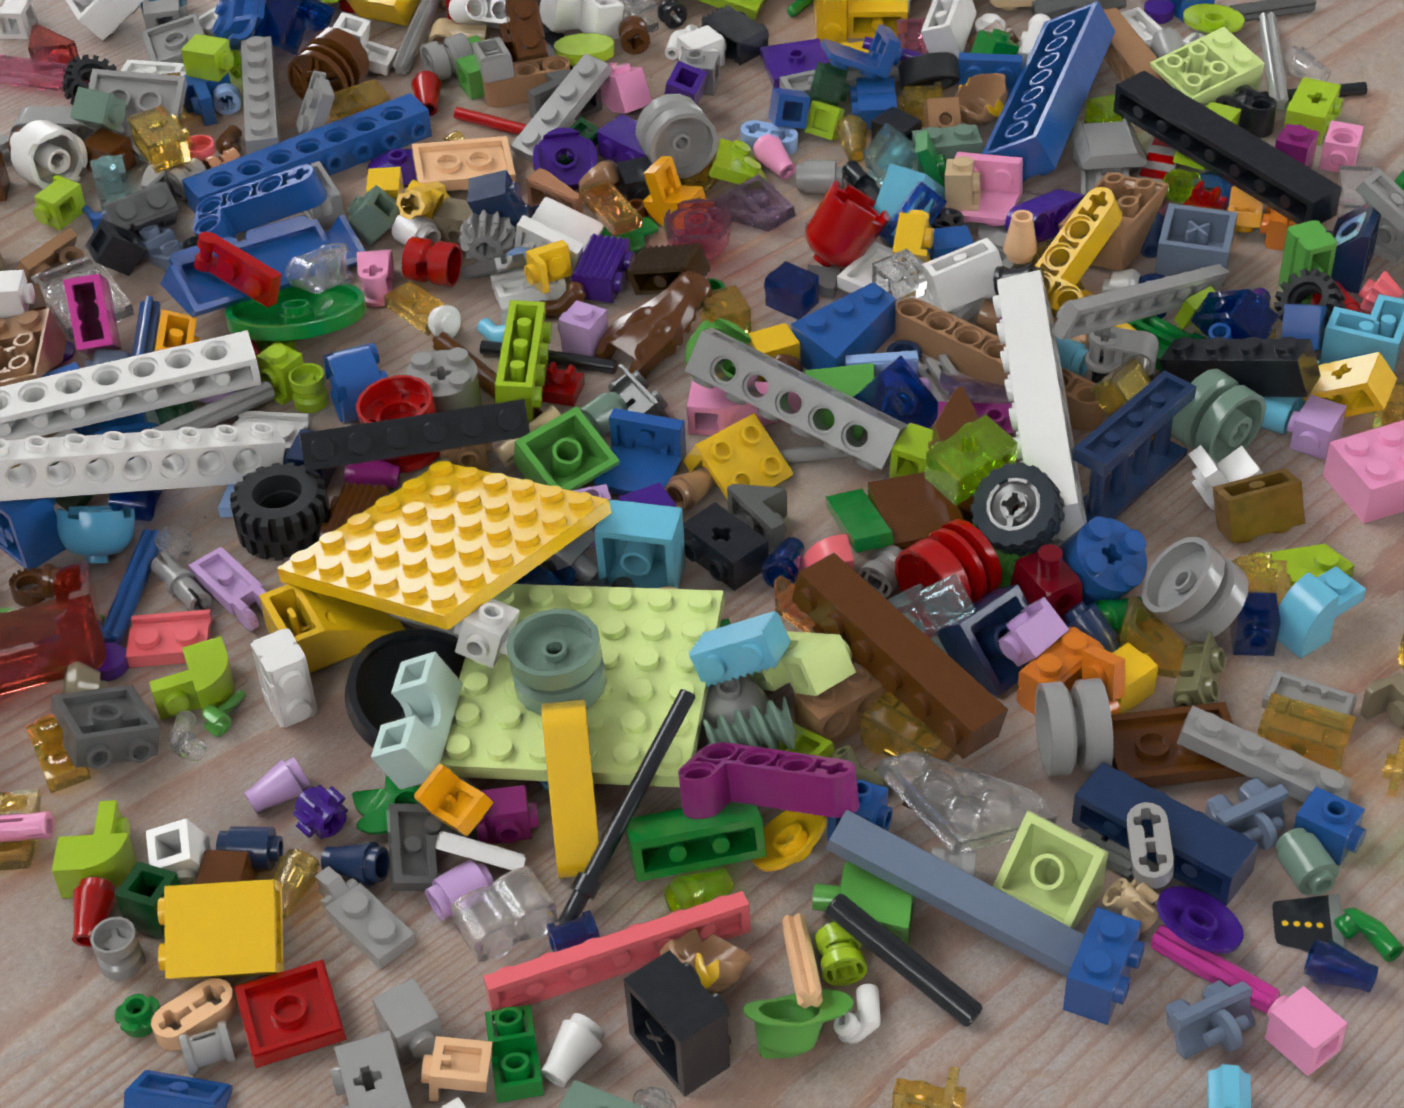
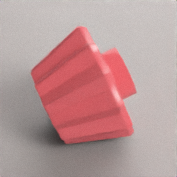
M1384 271L1376 282L1369 278L1358 294V297L1363 299L1360 304V310L1362 313L1371 315L1378 294L1400 298L1404 291L1390 274Z

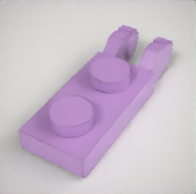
M219 547L188 565V569L195 575L194 577L197 582L232 615L235 614L244 627L249 631L259 627L257 616L248 606L256 602L262 611L259 595L266 591L263 585L228 552Z

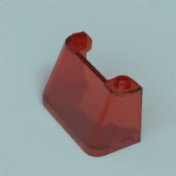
M88 560L65 566L55 574L53 589L56 599L0 613V696L62 680L65 677L67 666L76 661H80L95 670L99 669L105 662L107 656L106 642Z

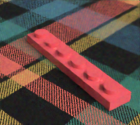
M743 891L728 896H719L710 902L685 910H676L667 916L643 924H633L624 930L600 938H591L582 944L557 952H548L539 958L515 966L502 967L496 972L483 976L490 1010L532 1005L640 969L658 958L660 950L668 941L678 939L692 929L698 931L701 941L708 939L711 934L727 940L751 932L749 902Z

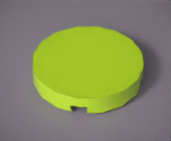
M581 33L569 35L556 41L554 53L555 56L559 55L568 58L570 65L575 66L584 54L604 62L614 56L615 45L614 40L609 36L597 33Z

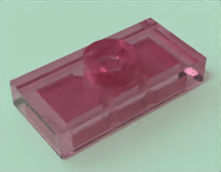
M926 18L897 20V36L901 42V47L922 54L928 53L921 33Z

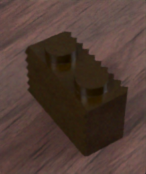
M698 242L695 245L693 243H690V245L686 243L681 245L679 243L678 246L673 244L672 247L668 244L666 247L663 245L661 247L657 245L652 247L650 245L649 248L643 247L626 273L635 295H656L666 290L683 272L693 271L704 277L707 276V273L710 272V265L702 245Z

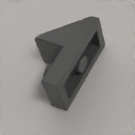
M742 484L728 486V511L768 540V550L772 557L785 551L787 527L784 518L787 516V491L777 487Z

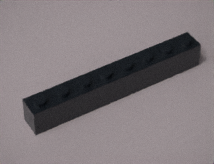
M1142 71L1116 84L1114 113L1294 223L1301 224L1314 220L1322 224L1337 215L1342 187L1146 71Z

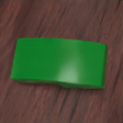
M531 1004L485 1012L488 1041L493 1042L491 1063L497 1103L544 1095Z

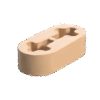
M220 978L207 979L158 1009L151 1020V1027L158 1045L169 1051L180 1050L182 1048L179 1035L186 1033L188 1036H192L217 1028V1023L225 1020L227 1022L234 1015L237 1007L230 983ZM212 998H214L218 1002L222 1001L217 1005H214L211 1002L207 1003V1001ZM172 1023H175L178 1027L182 1026L175 1031L171 1027L167 1028Z

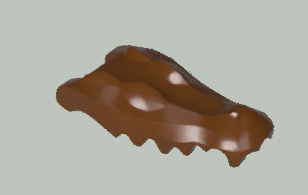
M693 271L681 273L662 293L616 320L601 338L596 348L595 356L611 359L616 349L634 359L629 372L632 374L637 370L646 379L656 365L674 355L676 347L683 344L684 332L690 333L691 323L696 320V309L701 306L705 297L711 298L713 295L709 281L703 275Z

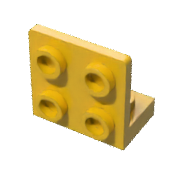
M755 413L695 444L683 460L689 472L706 467L727 500V487L732 484L776 487L793 476L792 469Z

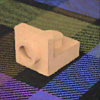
M436 1036L433 1055H424L421 1072V1083L429 1084V1101L439 1102L441 1088L486 1093L493 1042Z

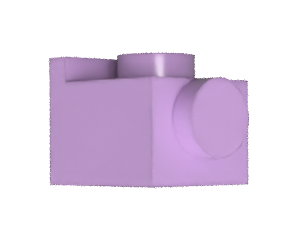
M1043 597L1021 610L1020 614L1006 624L1010 631L1000 638L998 642L1003 654L1014 661L1017 667L1037 658L1069 631V628L1046 598Z

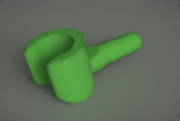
M238 690L219 707L212 704L206 706L203 711V717L208 722L204 724V728L216 737L224 735L229 730L232 722L228 714L246 697L245 692Z

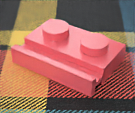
M211 610L131 616L132 628L129 630L126 652L129 668L186 663L182 648L209 640L212 637L211 624H213Z

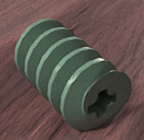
M785 696L783 697L782 710H779L772 700L767 701L765 715L760 712L756 705L750 707V719L747 720L739 709L735 710L733 724H729L723 714L718 715L716 729L712 728L707 719H703L709 745L725 742L761 748L766 745L768 749L779 750V741H783L790 751L795 749L796 733Z

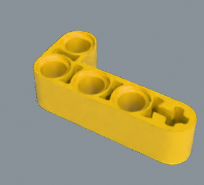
M1096 187L1085 195L1035 265L1044 269V285L1054 317H1056L1058 310L1067 301L1084 298L1076 284L1122 220V211L1112 191L1106 187Z
M585 699L542 704L541 709L558 879L576 877L578 872L583 873L599 843Z

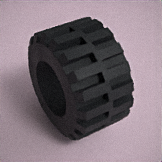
M288 462L286 465L274 463L266 468L264 466L256 469V472L243 476V481L237 482L234 486L235 492H232L230 495V506L237 535L242 547H246L247 552L252 555L259 554L260 558L266 560L272 557L275 558V561L291 557L294 553L306 550L318 542L322 523L329 522L330 506L324 480L320 478V474L316 471L305 472L304 465L298 467L296 463Z

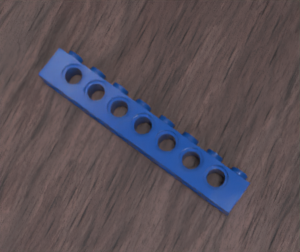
M409 93L182 179L188 207L195 213L197 205L209 196L301 165H311V163L320 161L327 174L331 176L372 160L383 152L400 149L432 136L429 110L414 95Z

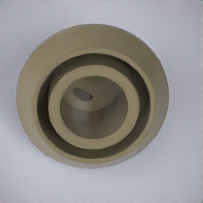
M80 661L67 666L62 694L107 688V681L100 680L99 671Z

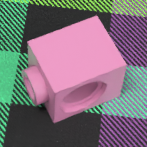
M1331 120L1324 140L1319 169L1352 175L1360 152L1364 126Z

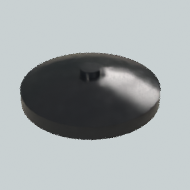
M428 629L401 630L377 638L357 655L350 668L345 686V706L352 725L363 740L373 749L382 724L406 718L403 707L391 693L400 663L436 652L459 679L465 656L455 652L458 641L457 637Z

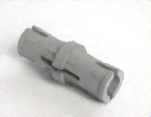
M169 553L160 554L161 558L167 563L166 565L157 557L153 559L151 570L166 584L167 592L173 598H179L188 607L189 611L201 610L195 604L197 602L205 610L209 609L212 598L197 584L195 575L190 570L183 569Z

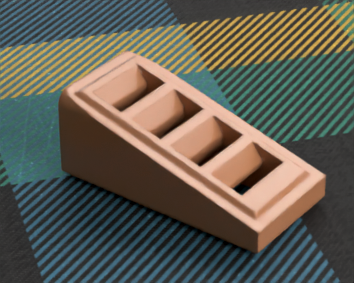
M539 168L526 178L528 204L531 207L541 204L545 197H549L583 214L582 196L550 172Z

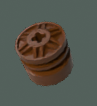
M327 27L319 30L308 44L288 64L287 75L296 95L304 100L313 71L325 72V79L329 80L335 95L330 109L333 110L338 108L366 77L370 63L367 52L353 35L340 28Z

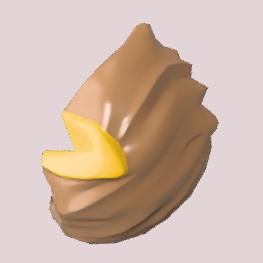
M1004 74L975 75L969 77L965 85L958 86L957 93L954 95L955 97L959 96L961 122L982 126L1000 117L1009 98L1006 76Z
M696 929L690 930L678 939H671L660 950V956L670 950L682 964L684 962L691 964L696 970L701 984L710 994H722L725 989L733 987L734 983L741 978L744 969L752 962V957L747 952L735 947L715 934H711L708 939L701 941Z

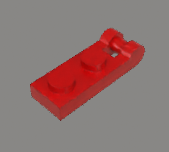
M202 232L199 234L197 246L200 251L195 255L194 267L197 270L210 272L267 308L277 303L282 277L281 273L214 233Z

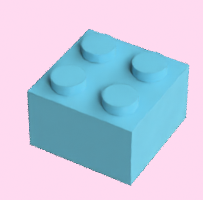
M609 499L612 513L597 523L594 530L599 579L608 577L610 587L661 588L671 586L679 588L686 565L682 508Z

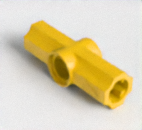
M412 180L406 191L399 193L395 204L400 210V216L412 220L424 216L434 220V214L445 198H450V196L446 192V186L440 182L433 181L422 184Z

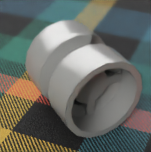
M463 33L446 37L443 44L436 40L423 44L420 47L424 70L434 72L441 81L450 79L452 73L458 76L456 59L473 54L471 45Z

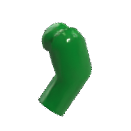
M1358 908L1344 909L1345 913L1335 919L1334 925L1345 939H1353L1357 933L1361 932L1386 962L1397 959L1404 950L1402 944L1383 922Z

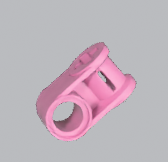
M391 249L357 252V273L359 281L362 282L366 306L382 307L387 305L393 298L394 263Z

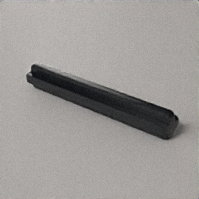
M838 894L830 902L825 912L830 919L959 1023L968 1027L977 1019L983 1008L981 1003L845 894Z

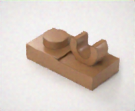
M69 227L19 260L17 270H24L27 283H31L34 280L36 282L43 280L50 273L51 267L56 263L62 272L69 273L72 265L66 259L72 258L80 265L85 257L84 253L75 247L78 235Z

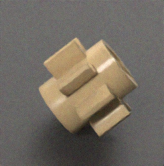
M1125 878L1115 881L1104 894L1103 904L1108 908V911L1141 921L1140 933L1149 929L1159 915L1154 903L1159 898V894L1145 882L1139 884L1135 878L1132 883Z

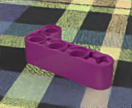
M719 742L703 747L678 770L683 814L692 819H705L715 816L731 801L834 818L842 817L846 809L852 813L857 812L859 809L856 767L851 761Z

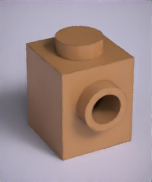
M959 96L926 99L923 104L925 128L953 127L961 124Z

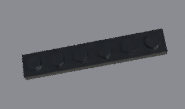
M522 399L300 433L299 438L305 472L515 440L530 433L525 400Z

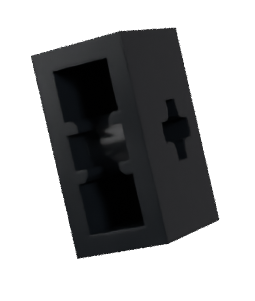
M718 503L711 504L683 523L685 556L690 561L697 562L709 571L714 579L722 581L734 591L769 568L768 540Z

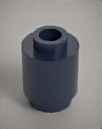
M1081 601L1063 615L1067 620L1065 624L1068 628L1075 627L1099 641L1104 646V650L1113 653L1120 647V643L1116 639L1117 632L1095 603L1086 606Z
M231 826L229 830H221L218 833L216 850L248 851L253 870L272 871L275 863L282 861L284 842L282 836H277L274 827Z

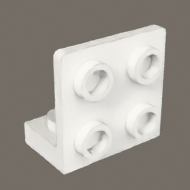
M545 197L532 218L524 215L521 217L516 228L514 248L524 247L531 250L564 240L569 246L573 273L590 236L593 233L597 236L600 235L604 225L568 206Z

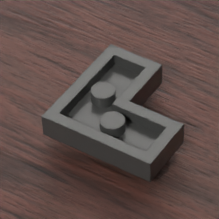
M389 804L386 815L391 891H425L432 886V880L438 877L436 851L442 850L436 849L435 845L439 832L443 830L460 836L464 835L439 821L421 804ZM476 826L467 838L478 840Z

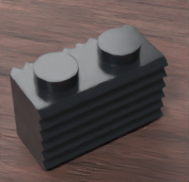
M727 4L725 8L721 7L716 12L712 11L711 15L707 14L706 17L703 15L701 19L702 27L709 25L724 37L727 45L725 55L727 58L730 57L731 61L738 62L739 65L759 56L760 47L768 46L769 32L766 26L753 21L744 12H738Z

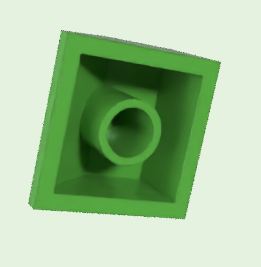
M577 406L515 441L514 464L525 479L548 486H560L562 489L570 491L580 488L620 463L617 456Z

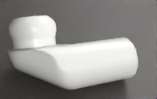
M690 24L685 29L673 32L665 49V56L670 60L677 59V36L699 28L696 25Z
M863 984L856 989V1012L846 1013L845 1019L842 1016L835 1019L834 1031L842 1042L848 1044L859 1043L879 1028L881 1023L879 988L873 984Z

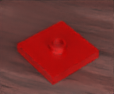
M323 959L234 986L255 1069L347 1040Z

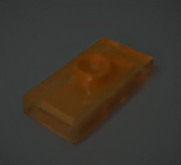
M608 179L580 188L579 198L612 235L616 236L642 227L643 217Z

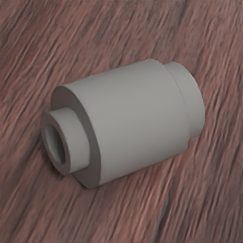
M805 160L804 164H797L796 166L797 190H804L805 193H827L834 181H838L841 184L840 186H843V167H837L836 160Z

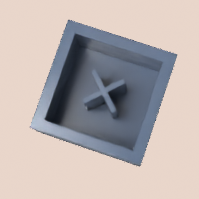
M1169 203L1158 243L1155 277L1164 278L1221 264L1228 270L1238 212Z

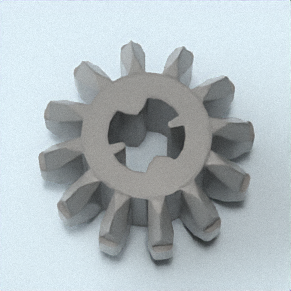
M484 209L480 215L471 213L468 220H463L460 228L459 244L466 253V259L476 258L477 263L505 257L515 246V226L511 225L509 217L500 218L498 211L493 215L488 214Z

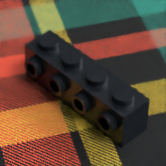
M1183 337L1174 339L1160 359L1163 371L1165 370L1189 383L1207 370L1219 369L1237 380L1239 385L1248 387L1262 397H1308L1321 376L1312 340L1295 339L1294 337H1283L1280 339H1260L1258 337L1246 339H1225L1223 337L1191 339Z

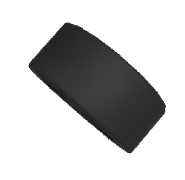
M935 52L914 56L901 62L898 66L901 90L908 94H926L942 91L953 87L960 81L957 57L948 52Z

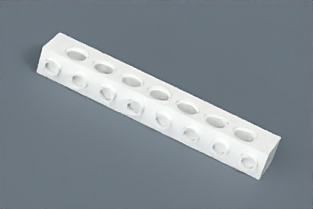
M248 330L0 387V439L19 440L30 436H44L67 429L83 427L262 385Z
M262 422L254 423L251 426L233 427L231 425H218L215 428L202 429L182 427L179 430L169 431L145 429L136 433L109 431L102 435L84 436L73 433L65 437L44 438L41 436H30L19 440L0 439V501L232 485L243 481V476L256 472V469L264 466L266 468L274 463L283 465L285 441L274 424ZM21 464L20 466L11 469L13 466Z

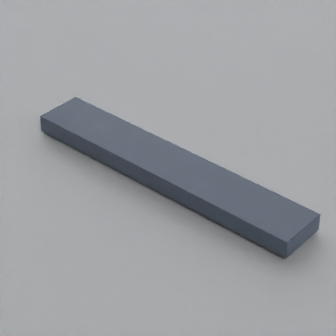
M847 809L825 848L1066 977L1085 936L1077 930Z

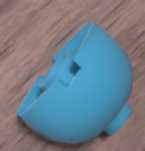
M112 506L68 507L69 515L68 511L62 508L56 510L57 530L63 546L73 554L85 556V563H108V555L121 553L129 545L133 537L135 510L132 507H123V511H112Z

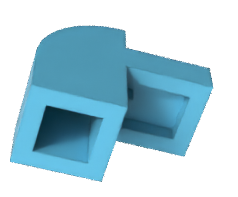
M1336 566L1317 578L1310 572L1292 586L1281 601L1275 615L1271 636L1302 659L1330 641L1334 619L1362 602L1366 588Z

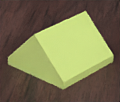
M1027 811L993 887L1074 929L1103 892L1108 851L1031 811Z

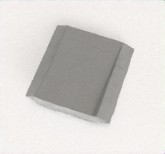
M1123 119L1121 122L1084 124L1079 120L1071 132L1072 159L1078 161V166L1084 170L1143 167L1147 164V159L1136 131L1126 119Z

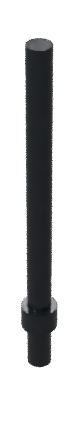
M680 689L584 872L577 873L570 887L573 892L557 921L564 927L573 930L588 900H594L602 885L599 879L696 698L691 692Z

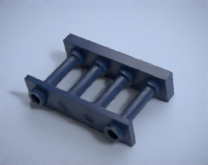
M1164 370L1073 448L1072 460L1091 469L1089 491L1083 497L1087 522L1097 516L1111 519L1117 518L1187 455L1188 449L1170 441L1173 417L1195 398L1197 386Z

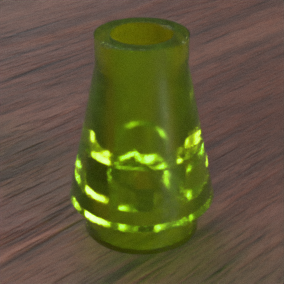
M1182 169L1169 171L1163 179L1164 183H1168L1166 197L1173 202L1187 200L1192 195L1193 188L1202 181L1201 176L1195 171Z
M724 868L710 872L678 876L672 879L671 884L665 886L664 897L667 907L672 913L676 910H685L710 902L716 897L731 893L733 891V882L730 874Z

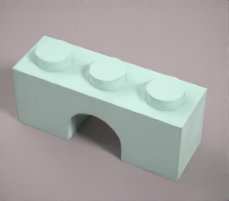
M436 652L400 663L391 693L403 707L406 718L380 726L371 759L400 790L423 784L435 767L440 764L463 683Z

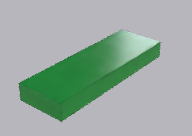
M863 489L826 496L827 509L843 534H847L849 543L855 552L860 553L894 544L891 529Z

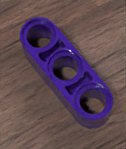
M1056 189L1012 207L1007 214L1005 220L1006 232H1008L1012 214L1018 210H1026L1033 214L1037 242L1055 237L1059 233V224L1085 195Z

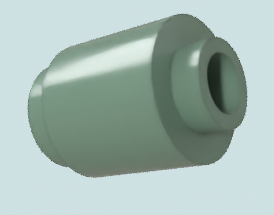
M616 392L601 393L579 408L601 437L610 432L609 416L613 409L628 410L624 399Z
M1294 828L1278 839L1275 846L1278 852L1277 859L1302 894L1322 895L1332 889L1336 883L1339 868L1315 834L1308 833L1304 828Z

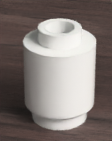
M398 215L392 226L394 239L404 245L412 236L431 239L434 244L441 241V233L437 226L422 216L409 220Z

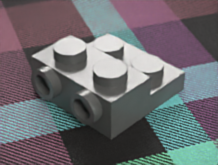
M132 684L51 696V711L63 730V747L75 768L91 767L92 769H102L111 762L123 760L142 763L151 756L158 755L160 727Z

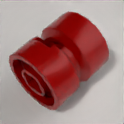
M412 236L408 239L403 250L402 274L407 280L426 283L430 279L432 284L453 287L461 273L462 249L457 243L438 241L434 244L431 239Z

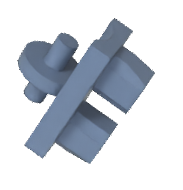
M1256 777L1245 782L1239 788L1238 799L1241 801L1240 803L1234 805L1226 795L1219 794L1206 802L1205 814L1218 823L1243 833L1249 839L1259 843L1258 847L1268 850L1276 846L1278 841L1277 831L1284 828L1282 802L1288 798L1289 792L1282 784L1269 788Z
M1219 980L1206 986L1202 993L1203 1000L1193 1005L1181 998L1167 1004L1165 1008L1167 1025L1175 1035L1177 1053L1186 1059L1218 1043L1228 1052L1240 1049L1243 1046L1242 1032L1256 1026L1250 1007L1252 988L1244 981L1229 987Z

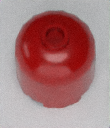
M838 181L832 183L805 230V238L810 249L815 253L813 258L819 264L825 267L834 265L847 268L853 261L862 257L890 220V216L885 210L881 214L873 208L876 201L849 184L845 190L839 188L841 184Z

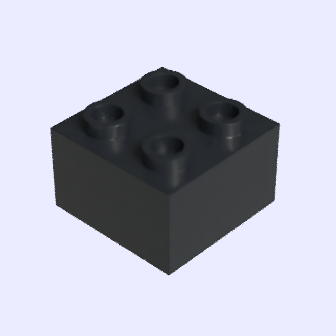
M669 950L624 978L629 1034L684 1097L730 1067L729 1045H731V1039L728 1034L727 1018L730 1017L728 1007L717 993L710 994L705 989L691 964L688 962L682 964Z

